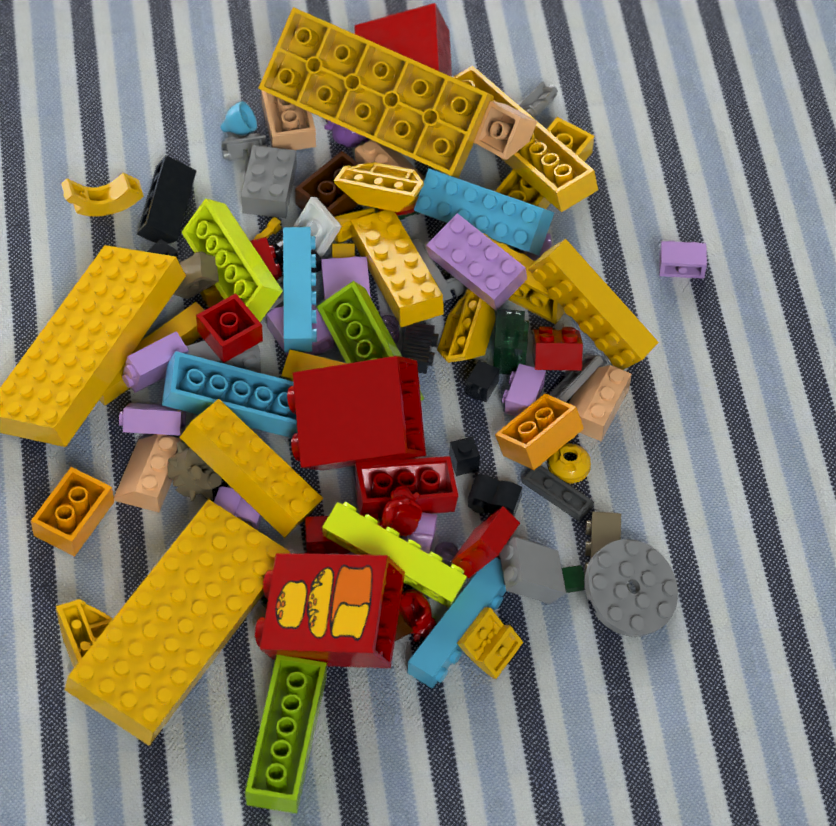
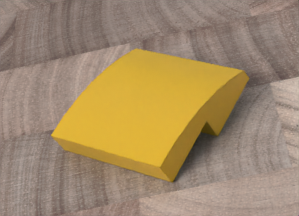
M484 607L457 642L464 653L493 679L498 678L524 643L511 625H504L491 607Z

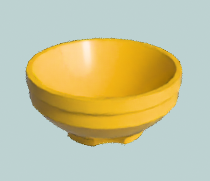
M566 443L548 458V470L568 484L584 480L590 472V456L583 447L577 444ZM567 452H573L577 455V459L568 461L563 455Z

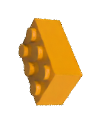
M545 393L499 430L495 436L503 456L535 470L581 432L584 427L576 406Z
M70 467L32 518L33 535L75 557L113 505L112 487Z

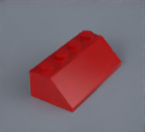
M450 456L355 463L356 500L359 514L378 513V518H381L385 505L391 500V492L399 486H406L413 494L416 492L420 494L416 502L424 513L455 512L458 491Z

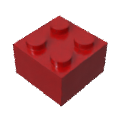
M236 293L196 315L197 332L223 363L263 341L262 324Z
M539 327V330H533L532 357L535 370L582 371L583 342L579 330L573 327H563L562 330H553L551 327Z

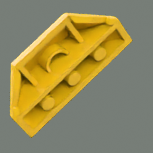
M377 162L358 164L353 167L350 165L344 166L334 179V183L357 204L399 212L412 202L424 186L423 180L415 170Z
M470 289L465 291L466 295L457 302L448 314L437 349L448 363L484 356L496 320L494 309Z
M81 599L56 606L63 642L74 668L113 620L112 617L87 605Z

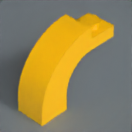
M124 172L111 183L101 187H85L68 178L61 183L65 200L74 205L76 213L85 216L96 217L118 213L131 207L144 197L139 180Z

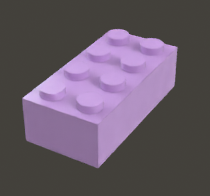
M458 213L426 245L428 255L433 261L496 311L527 280L525 266Z

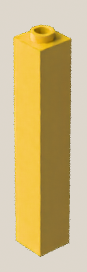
M197 302L193 303L141 340L132 354L176 331L186 346L192 344L201 337L197 332L196 315L204 311V309ZM125 364L99 399L104 406L129 389L122 378Z

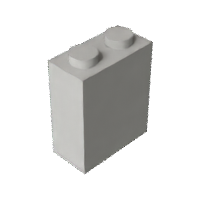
M517 537L506 543L500 552L506 591L548 604L566 594L558 550Z

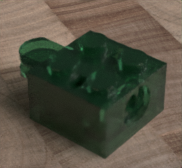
M497 309L493 366L500 369L499 374L511 375L512 371H517L519 363L526 365L529 321L525 320V311Z

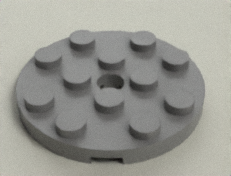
M632 539L616 540L597 551L587 566L585 573L587 600L590 599L597 618L612 631L624 636L642 637L662 628L673 616L678 600L676 578L666 559L650 545ZM628 582H633L632 584H634L637 591L635 594L628 590Z

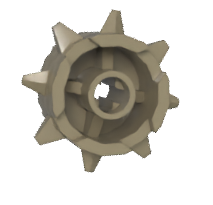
M181 441L177 442L178 452L175 456L168 459L167 467L169 479L173 478L174 487H178L175 490L185 497H190V500L193 502L195 497L200 494L209 500L213 499L212 489L221 485L222 478L190 447Z

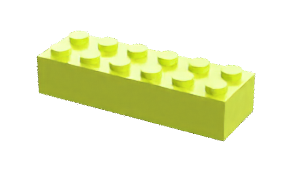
M205 198L181 233L194 253L205 252L215 257L219 282L214 285L223 299L236 293L259 322H261L283 290L227 205Z
M339 502L336 503L322 527L323 536L356 555H388L405 572L404 583L445 607H451L466 582L467 576L463 575L465 572L463 569L454 564H451V566L442 562L443 558L433 552L425 553L420 550L421 545L409 539L406 542L399 538L400 534L390 527L386 529L377 525L378 521L367 514L365 517L356 513L357 509L347 502H344L343 505Z

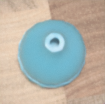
M242 101L236 103L228 110L226 118L220 126L223 132L246 135L257 129V121L250 106Z

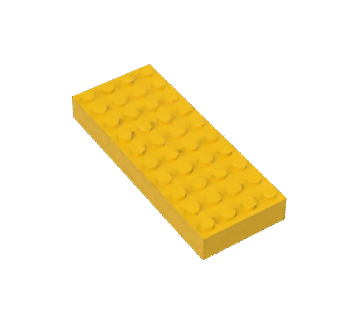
M294 7L291 10L258 88L456 178H459L472 149L488 104L494 99V96Z
M104 245L0 387V433L66 447L121 370L127 357L135 350L186 277L175 256Z
M208 499L67 676L64 690L150 746L263 596L264 576L268 570H273L276 553H290V551Z

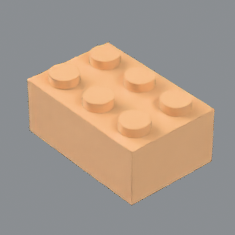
M261 90L262 108L271 147L290 150L316 147V130L312 113Z

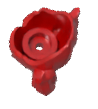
M406 486L395 488L391 492V500L382 511V520L379 526L384 529L390 527L401 536H408L414 533L422 517V509L416 502L420 494L417 492L413 494Z
M414 589L407 590L401 596V605L414 630L410 634H413L415 642H419L420 638H427L437 623L431 617V606L427 598L419 591Z

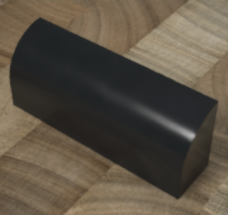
M167 155L164 156L156 165L137 235L154 243H157L160 239L167 244L178 240L197 170Z

